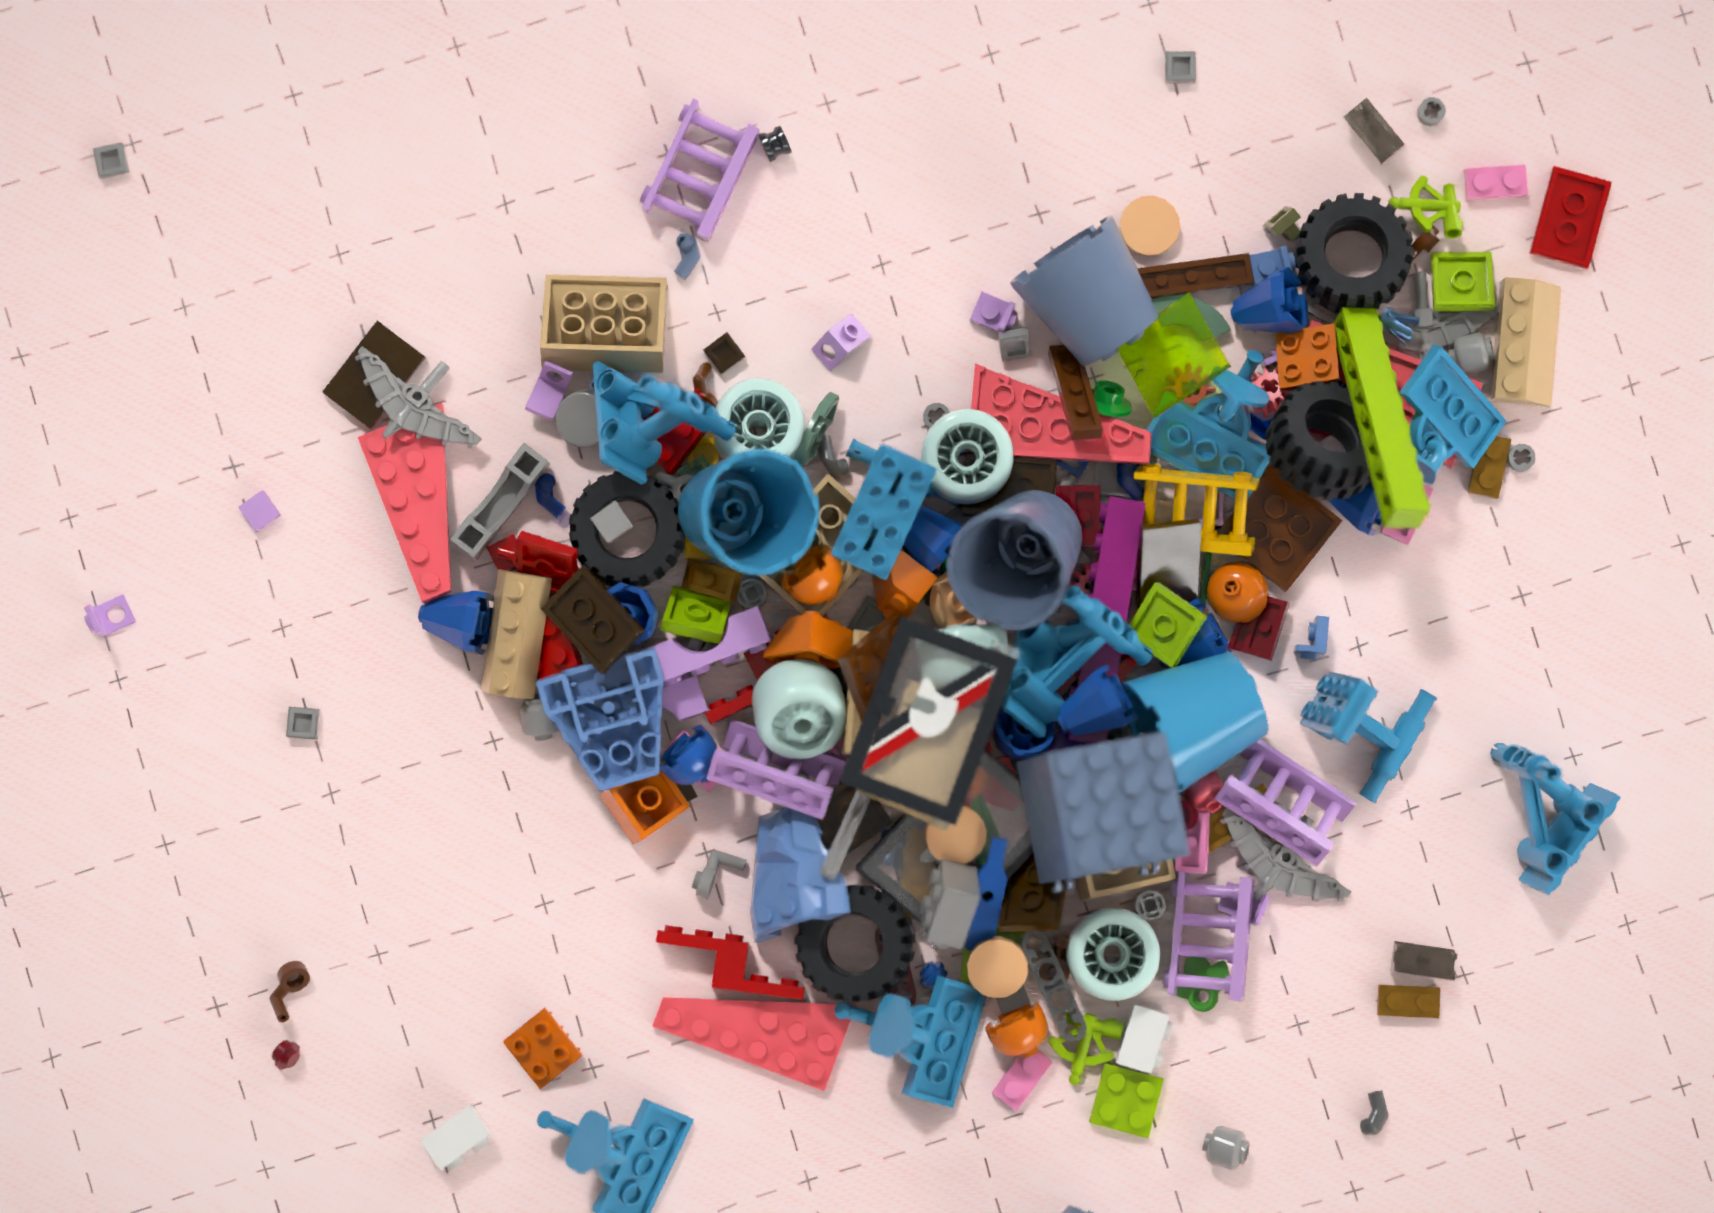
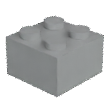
M941 859L938 869H933L930 875L929 887H931L929 896L924 895L921 902L920 913H924L921 927L925 928L926 941L962 949L980 898L977 867Z

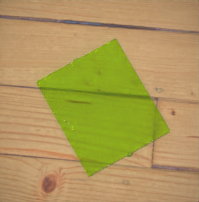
M1187 293L1158 313V319L1144 329V335L1130 345L1126 342L1117 349L1154 418L1231 367L1190 293Z

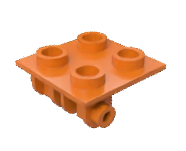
M1335 323L1303 328L1301 331L1291 334L1275 333L1280 390L1297 387L1305 383L1310 385L1311 382L1323 381L1324 384H1327L1328 382L1340 380Z
M545 1007L502 1041L539 1089H542L583 1056L580 1052L581 1049L577 1048L568 1037L569 1034L563 1031L564 1027L559 1026L552 1017V1012H548Z

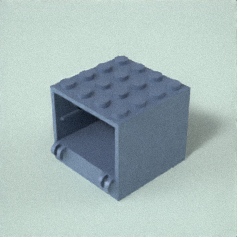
M1166 732L1047 753L1017 762L1040 884L1054 882L1053 893L1062 891L1061 880L1064 879L1066 885L1063 888L1068 891L1074 887V877L1137 865L1140 866V871L1137 874L1141 877L1146 876L1148 873L1147 863L1152 865V869H1149L1150 874L1159 873L1158 861L1190 855Z

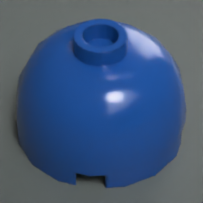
M1001 707L997 717L998 720L993 728V739L1000 752L1013 761H1024L1043 755L1048 750L1054 738L1055 723H1047L1045 736L1038 738Z
M702 725L693 727L692 729L696 733L690 737L686 733L682 734L661 756L665 762L663 764L660 763L659 769L674 783L692 785L698 781L701 783L708 781L707 775L713 755L717 749V744Z

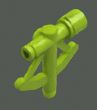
M1422 175L1412 186L1409 198L1400 197L1398 199L1397 197H1392L1389 199L1388 204H1391L1394 208L1410 210L1413 220L1424 232H1430L1432 224L1439 219H1443L1444 236L1446 238L1455 239L1462 235L1463 221H1461L1460 216L1457 214L1460 213L1461 202L1456 201L1455 186L1453 184H1445L1443 186L1442 196L1427 184L1428 178ZM1424 189L1436 200L1419 199L1420 192ZM1422 211L1437 213L1427 219Z
M1066 1012L1065 1019L1067 1023L1076 1026V1028L1067 1033L1075 1036L1078 1034L1077 1029L1081 1027L1080 1023L1072 1022L1070 1014L1075 1013ZM1085 1013L1083 1018L1087 1027L1086 1034L1078 1041L1075 1053L1066 1049L1061 1044L1066 1041L1061 1036L1059 1038L1055 1036L1049 1037V1045L1059 1056L1072 1062L1071 1075L1069 1076V1083L1071 1085H1078L1080 1083V1075H1082L1085 1065L1096 1066L1114 1058V1053L1111 1050H1106L1101 1037L1105 1036L1120 1041L1124 1027L1123 1022L1115 1021L1114 1018L1110 1017L1109 1020L1103 1021L1097 1019V1015ZM1092 1035L1101 1052L1094 1056L1087 1055Z

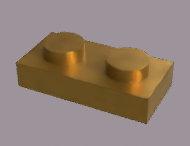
M1495 437L1472 469L1468 493L1494 499L1499 498L1512 439Z
M688 558L681 588L736 602L743 573Z
M1378 984L1377 1015L1439 1018L1441 988Z

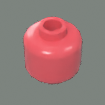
M1213 770L1183 790V794L1199 811H1210V813H1213L1222 806L1214 798L1224 784Z

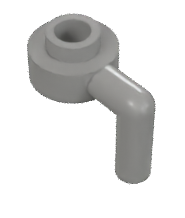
M662 471L656 473L655 478L658 479V484H665L668 488L672 489L674 498H677L679 502L682 487L690 480L693 474H685L676 478L672 474Z
M718 850L712 851L706 867H704L702 872L697 871L695 874L692 888L696 889V896L704 899L709 898L719 864L744 871L747 860Z

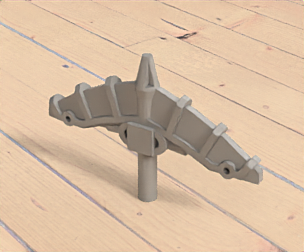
M1414 273L1416 309L1410 311L1407 315L1419 317L1420 322L1417 325L1400 322L1412 330V339L1408 341L1400 337L1406 342V347L1385 330H1383V337L1385 343L1396 346L1398 352H1401L1402 348L1416 351L1419 353L1420 360H1423L1433 345L1441 347L1447 345L1450 349L1454 347L1453 342L1457 337L1476 333V329L1489 319L1493 321L1498 319L1496 314L1499 312V305H1495L1494 311H1433L1432 308H1428L1426 273Z
M363 346L358 350L355 360L362 364L366 376L363 383L365 386L370 385L378 401L375 403L376 407H382L390 418L382 434L385 439H388L402 428L416 433L417 439L424 436L441 440L444 446H446L447 442L468 444V448H472L473 445L478 444L482 440L467 424L446 416L442 413V410L432 405L429 393L449 371L450 367L446 363L440 361L422 384L418 386L416 384H406L399 377L394 376L386 363L380 360L378 355L372 354Z
M1227 808L1223 811V818L1220 819L1221 824L1226 823L1233 839L1230 843L1231 847L1238 848L1246 862L1244 868L1246 870L1252 869L1260 879L1253 897L1255 900L1259 901L1272 888L1286 892V897L1291 898L1293 894L1311 896L1312 901L1316 902L1319 897H1337L1338 902H1343L1344 897H1348L1352 892L1341 885L1336 879L1311 869V866L1301 861L1297 853L1282 843H1273L1267 837L1260 835L1241 816L1236 815ZM1306 815L1301 820L1309 827H1312L1315 822Z

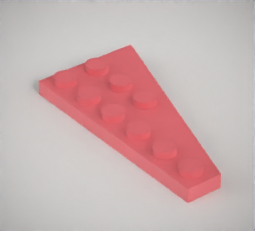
M441 403L436 405L435 407L442 410V413L444 414L443 404ZM386 425L359 436L358 440L420 599L425 604L452 593L445 446L442 445L441 440L424 436L417 439L416 433L402 428L388 439H385L382 434L387 427Z

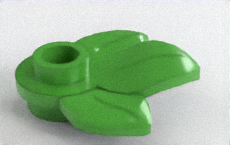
M1188 956L1185 961L1184 974L1226 978V975L1229 976V968L1224 960L1216 962L1211 966L1206 958ZM1178 986L1177 996L1187 999L1193 1009L1199 1012H1206L1216 1006L1219 998L1218 993L1222 990ZM1202 990L1206 991L1209 995L1206 1002H1202L1199 999V993Z

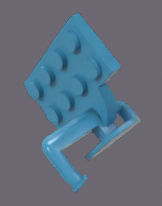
M1433 345L1399 392L1416 411L1410 423L1409 435L1412 446L1416 448L1417 465L1419 471L1423 474V482L1434 484L1439 468L1453 454L1465 467L1474 468L1507 422L1441 346Z
M1249 350L1246 355L1247 358L1237 375L1223 368H1215L1211 380L1223 393H1212L1201 398L1195 407L1167 393L1146 430L1152 434L1150 453L1182 471L1234 476L1235 472H1248L1252 474V478H1260L1270 462L1271 456L1267 455L1264 444L1248 436L1251 428V417L1245 405L1264 408L1269 400V395L1262 388L1249 382L1257 366L1263 362V355L1256 350ZM1217 488V490L1235 499V488ZM1248 490L1247 500L1250 497L1253 490Z
M937 975L928 1005L919 1004L911 1008L907 998L895 994H887L880 1001L877 1013L851 1006L849 1003H843V1001L835 1006L834 1012L839 1019H850L872 1026L869 1036V1048L873 1053L886 1058H892L899 1053L903 1060L910 1063L901 1094L953 1108L987 996L982 995L972 985Z
M643 1098L631 1126L618 1125L610 1128L609 1119L594 1110L586 1112L578 1125L554 1116L546 1110L540 1112L537 1117V1124L540 1128H549L571 1138L565 1153L567 1167L582 1175L593 1169L596 1176L604 1182L591 1209L595 1213H651L694 1121L693 1118L646 1098Z

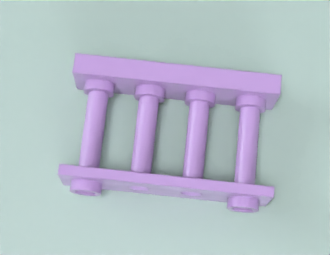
M693 98L690 105L685 104L678 118L682 123L652 187L648 185L645 187L640 202L643 203L642 210L646 214H649L652 206L655 205L694 223V227L698 228V238L709 242L758 139L760 131L759 128L750 124L747 125L745 131L742 129L737 131L697 112L700 107L699 101ZM691 124H695L734 142L733 146L737 148L733 157L727 156L723 158L684 140ZM678 151L720 169V173L724 174L720 184L714 183L712 186L671 167ZM665 179L673 180L707 196V200L711 201L707 212L701 211L699 213L660 195L659 192Z
M731 719L723 747L729 748V750L726 752L718 748L716 749L707 780L823 820L833 788L826 785L827 783L835 786L839 785L846 758L829 752L807 759H790L779 756L763 744L756 727ZM740 753L758 758V760L755 762L741 757ZM769 763H772L778 766H789L786 772L772 768L768 765ZM799 771L815 778V782L798 777Z
M1260 739L1240 754L1248 760V763L1239 778L1236 779L1231 775L1214 799L1310 863L1318 866L1334 845V842L1326 838L1336 818L1343 822L1357 802ZM1258 768L1274 777L1264 796L1248 787ZM1284 785L1300 794L1290 813L1274 804ZM1310 801L1325 811L1315 830L1300 821Z
M1179 872L1178 878L1172 882V896L1176 897L1170 970H1165L1163 988H1168V994L1177 996L1178 986L1223 990L1225 994H1229L1230 1001L1244 1002L1255 880L1253 878L1240 877L1239 884H1234V886L1187 882L1188 874L1186 872ZM1186 895L1233 899V902H1238L1237 914L1225 917L1184 913ZM1183 925L1230 929L1231 933H1235L1234 945H1229L1226 948L1183 944ZM1180 956L1227 960V963H1232L1231 976L1226 975V978L1179 974Z

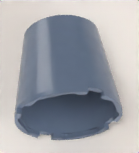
M1112 215L1099 221L1101 225L1097 229L1092 224L1034 262L1036 269L1029 274L1024 270L1009 282L1017 294L1082 366L1089 365L1100 358L1102 361L1109 359L1118 352L1117 349L1127 342L1130 345L1144 335V329L1159 317Z
M1030 490L1020 492L966 523L954 537L950 554L947 558L949 582L955 596L963 607L980 621L986 620L1006 630L1030 628L1049 618L1064 598L1082 547V529L1075 512L1065 501L1051 493Z

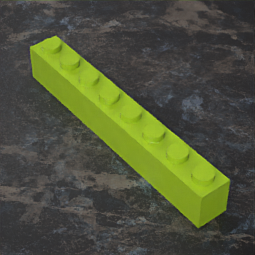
M1342 307L1333 322L1336 328L1337 348L1384 528H1419L1430 512V500L1425 495L1423 474L1419 471L1417 465L1416 448L1412 446L1409 435L1410 426L1409 422L1405 420L1403 399L1398 394L1396 373L1392 370L1390 364V351L1388 346L1385 345L1382 322L1378 319L1376 308Z

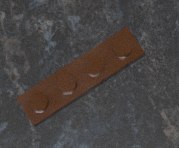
M1249 253L1137 268L1151 298L1251 285L1254 283Z
M1050 345L1048 356L1071 440L1102 438L1103 427L1086 367L1082 366L1064 345Z

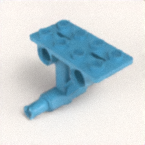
M600 361L593 363L600 460L626 477L640 484L647 482L646 469L657 462L662 452V446L656 439L683 422L701 432L710 431L725 441L730 440L734 436L736 428L733 427L736 425L721 417L715 407L701 400L694 392H687L674 383H663L650 374H644L637 383ZM654 409H659V410H661L660 412H658V413H656L655 415L651 416V417L648 418L647 420H645V421L642 420L643 418H645L646 416H648L650 413H652Z
M853 438L846 457L855 459L870 466L831 554L873 575L887 579L924 498L931 497L932 495L952 504L954 507H956L957 503L941 497L930 486L937 471L934 466L882 443L878 450Z
M1071 586L1066 590L1063 601L1078 612L1081 623L1054 627L1044 620L1033 627L1017 630L1012 657L1018 660L1002 708L1038 738L1045 736L1047 723L1058 720L1057 717L1061 715L1059 708L1066 702V699L1059 695L1056 690L1105 642L1117 652L1128 654L1140 666L1147 664L1152 658V655H1150L1153 654L1152 649L1138 639L1137 632L1123 621L1119 613L1111 611L1100 600L1089 598L1077 586Z
M1329 672L1328 675L1325 674L1319 680L1316 686L1318 692L1313 701H1308L1303 707L1300 714L1303 718L1300 724L1328 740L1335 738L1346 745L1356 732L1381 748L1371 764V770L1373 771L1359 792L1364 798L1376 803L1388 780L1392 781L1396 778L1402 763L1410 754L1415 741L1425 728L1424 725L1426 723L1424 719L1438 698L1420 689L1408 712L1404 711V713H1401L1393 729H1390L1366 714L1379 692L1377 689L1369 685L1362 678Z
M1496 743L1494 746L1498 750L1491 748V758L1496 762H1501L1504 769L1518 775L1529 837L1524 838L1517 847L1518 858L1527 865V868L1519 877V881L1539 892L1550 895L1552 891L1560 886L1562 877L1568 869L1577 863L1580 853L1588 842L1597 836L1599 827L1604 820L1614 813L1621 797L1617 793L1593 783H1589L1582 792L1573 784H1567L1561 779V768L1556 764H1551L1548 757L1517 744L1507 746L1504 743ZM1541 790L1553 799V806L1557 811L1556 816L1548 827Z

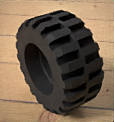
M1345 193L1337 195L1336 201L1332 202L1330 199H1327L1321 203L1318 210H1312L1308 215L1306 223H1303L1295 249L1296 268L1299 270L1298 277L1301 284H1306V293L1311 298L1317 296L1320 299L1319 305L1326 309L1329 304L1335 306L1336 313H1339L1342 307L1376 308L1378 310L1382 303L1388 304L1394 299L1396 292H1400L1410 271L1414 248L1411 247L1413 241L1411 231H1406L1405 229L1407 222L1403 216L1398 218L1395 216L1396 208L1391 204H1388L1386 207L1380 205L1381 198L1373 196L1372 200L1363 199L1364 193H1355L1353 198H1347ZM1344 231H1358L1367 234L1376 241L1382 251L1381 265L1377 271L1368 276H1345L1336 271L1328 262L1325 255L1327 242L1334 235Z
M1323 381L1311 382L1310 385L1305 383L1297 386L1295 390H1291L1275 412L1265 434L1266 452L1268 456H1271L1269 460L1274 470L1278 469L1281 479L1284 482L1288 480L1293 484V489L1298 492L1303 490L1307 492V496L1312 498L1321 496L1323 500H1334L1337 497L1338 500H1342L1363 491L1372 479L1348 387H1340L1339 383L1336 382L1324 384ZM1307 429H1316L1332 435L1342 444L1346 452H1336L1323 447L1313 439Z
M614 471L613 474L608 476L602 475L596 478L597 481L592 485L588 484L583 489L580 498L576 499L572 515L569 518V539L572 547L577 548V559L581 565L587 566L600 581L610 586H615L621 582L635 587H644L657 579L660 580L670 568L673 569L685 545V534L679 521V502L677 498H674L673 493L665 484H658V479L651 475H647V482L643 484L626 477L618 471ZM614 501L617 503L624 501L636 502L645 506L652 513L656 522V536L651 547L643 554L633 558H621L613 555L603 546L599 530L590 518Z
M847 885L850 913L830 920L809 919L798 923L799 932L798 935H795L794 945H797L798 953L795 956L797 963L800 962L803 970L801 973L804 978H809L813 983L812 987L818 992L822 991L827 994L826 997L832 1000H842L843 1003L866 1002L893 990L899 984L898 982L906 976L909 971L910 961H913L915 954L913 951V943H916L915 933L912 934L910 925L913 924L910 917H906L903 908L888 895L868 885ZM853 914L862 915L872 920L879 928L883 939V951L877 963L870 969L858 973L848 972L838 967L832 960L827 945L828 934L832 926L840 918Z

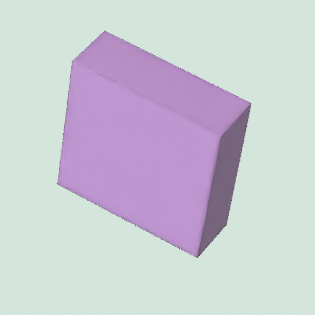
M264 490L238 507L256 533L281 516Z

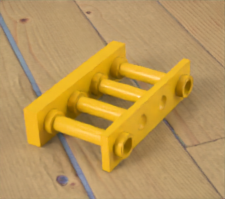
M1150 463V465L1143 464V467H1138L1134 472V479L1145 480L1143 502H1146L1142 525L1154 524L1157 481L1175 483L1172 521L1185 520L1187 484L1205 486L1200 551L1243 556L1252 555L1255 549V538L1248 537V534L1245 533L1248 490L1257 489L1260 478H1252V474L1248 472H1235L1234 476L1167 470L1161 469V465ZM1218 487L1236 489L1233 532H1230L1229 535L1217 534V530H1215Z

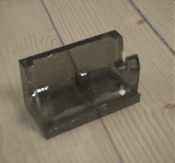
M1365 98L1343 117L1381 164L1388 161L1390 157L1406 146L1368 98Z
M1394 941L1390 971L1455 981L1456 971L1454 970V965L1458 954L1453 949Z

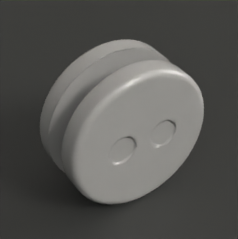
M581 389L570 394L562 400L557 409L556 425L559 433L568 443L574 446L587 448L599 443L595 389Z

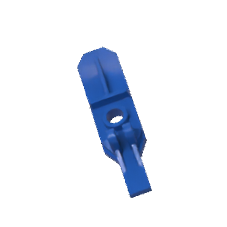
M992 837L986 864L982 863L981 869L977 872L980 898L964 942L965 948L969 951L977 943L995 937L1007 883V877L1002 867L1008 842L1004 838ZM986 891L993 893L989 899L982 898V894Z

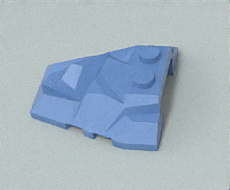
M655 647L632 653L626 652L605 674H600L589 662L565 669L561 673L536 681L544 712L556 725L561 736L578 757V761L599 791L659 775L663 674Z
M784 807L758 818L750 907L754 943H761L782 936L781 929L809 919L830 920L850 913L847 887L843 875L837 874L834 880H829L820 874L830 849H825L820 839L823 832L817 818Z

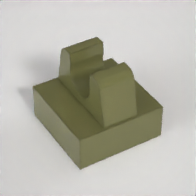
M1285 206L1262 226L1270 235L1279 237L1282 234L1287 241L1291 240L1293 242L1299 237L1300 230L1294 223L1301 216L1294 208Z

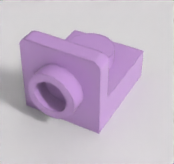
M981 291L970 321L996 332H1003L1006 327L1012 329L1018 312L1013 311L1016 303L1012 301L1006 302Z

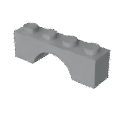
M523 443L505 466L503 473L488 495L465 518L450 540L475 560H478L486 550V547L489 546L551 465L549 461Z

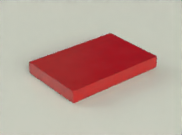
M1553 166L1529 254L1582 269H1589L1612 181Z

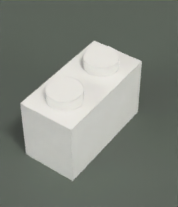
M1132 1004L1115 1063L1152 1074L1153 1068L1159 1069L1164 1052L1159 1051L1162 1039L1168 1040L1173 1023L1168 1021L1170 1015Z
M471 1103L419 1141L440 1171L446 1166L451 1171L465 1161L462 1155L467 1151L473 1149L477 1153L488 1145L490 1141L487 1137L493 1134V1132Z

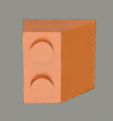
M901 550L887 579L871 574L877 608L883 612L886 618L892 613H899L908 619L922 602L938 577Z
M805 611L802 615L790 617L764 651V658L777 664L791 659H809L817 661L829 669L840 668L841 665L838 658L851 648L852 630L841 626L839 621L821 617L819 612Z
M660 769L659 775L609 788L599 794L633 845L642 841L690 807V804L677 785L666 777Z

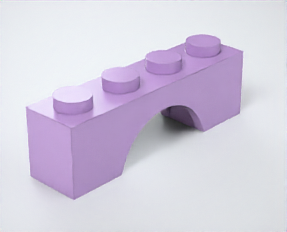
M760 605L728 617V629L724 639L717 647L711 650L693 651L682 646L675 638L648 648L655 647L663 674V683L667 687L682 681L680 675L692 671L693 676L711 670L709 664L718 660L721 661L722 665L738 660L739 656L737 653L747 649H749L750 654L762 651L767 648L766 642L771 641L772 637Z
M689 673L680 675L682 681L662 689V708L674 714L680 722L709 711L697 676L690 677Z

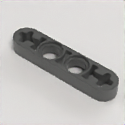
M1028 931L1021 938L1020 945L1057 1030L1066 1041H1079L1086 1034V1022L1052 946L1042 931ZM1030 935L1043 940V943L1039 945L1042 954L1048 951L1050 958L1040 959L1033 964L1031 958L1037 957L1034 949L1026 947V944L1030 942ZM1043 963H1051L1056 969L1054 978L1049 981L1043 980L1039 976L1038 970ZM1056 991H1063L1068 996V1004L1062 1009L1055 1008L1051 1003V996ZM1072 1007L1075 1010V1014H1070V1018L1073 1023L1079 1022L1081 1026L1077 1029L1078 1035L1075 1037L1071 1033L1066 1034L1064 1032V1028L1068 1026L1065 1017L1060 1021L1057 1018V1014L1066 1013Z

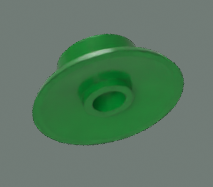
M1106 380L1096 382L1092 392L1099 414L1111 417H1124L1132 413V405L1124 397L1125 389L1121 385Z

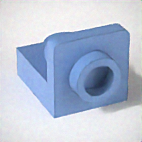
M1281 246L1277 250L1250 255L1254 286L1278 269L1289 267L1291 270H1296L1293 252L1288 253L1287 246Z
M1317 615L1314 622H1309L1308 640H1312L1313 644L1312 646L1300 644L1294 646V652L1301 653L1300 658L1318 660L1319 654H1326L1329 628L1328 616Z

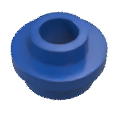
M941 961L936 963L929 962L919 974L922 977L920 985L933 990L937 975L947 976L948 972L944 969V964Z

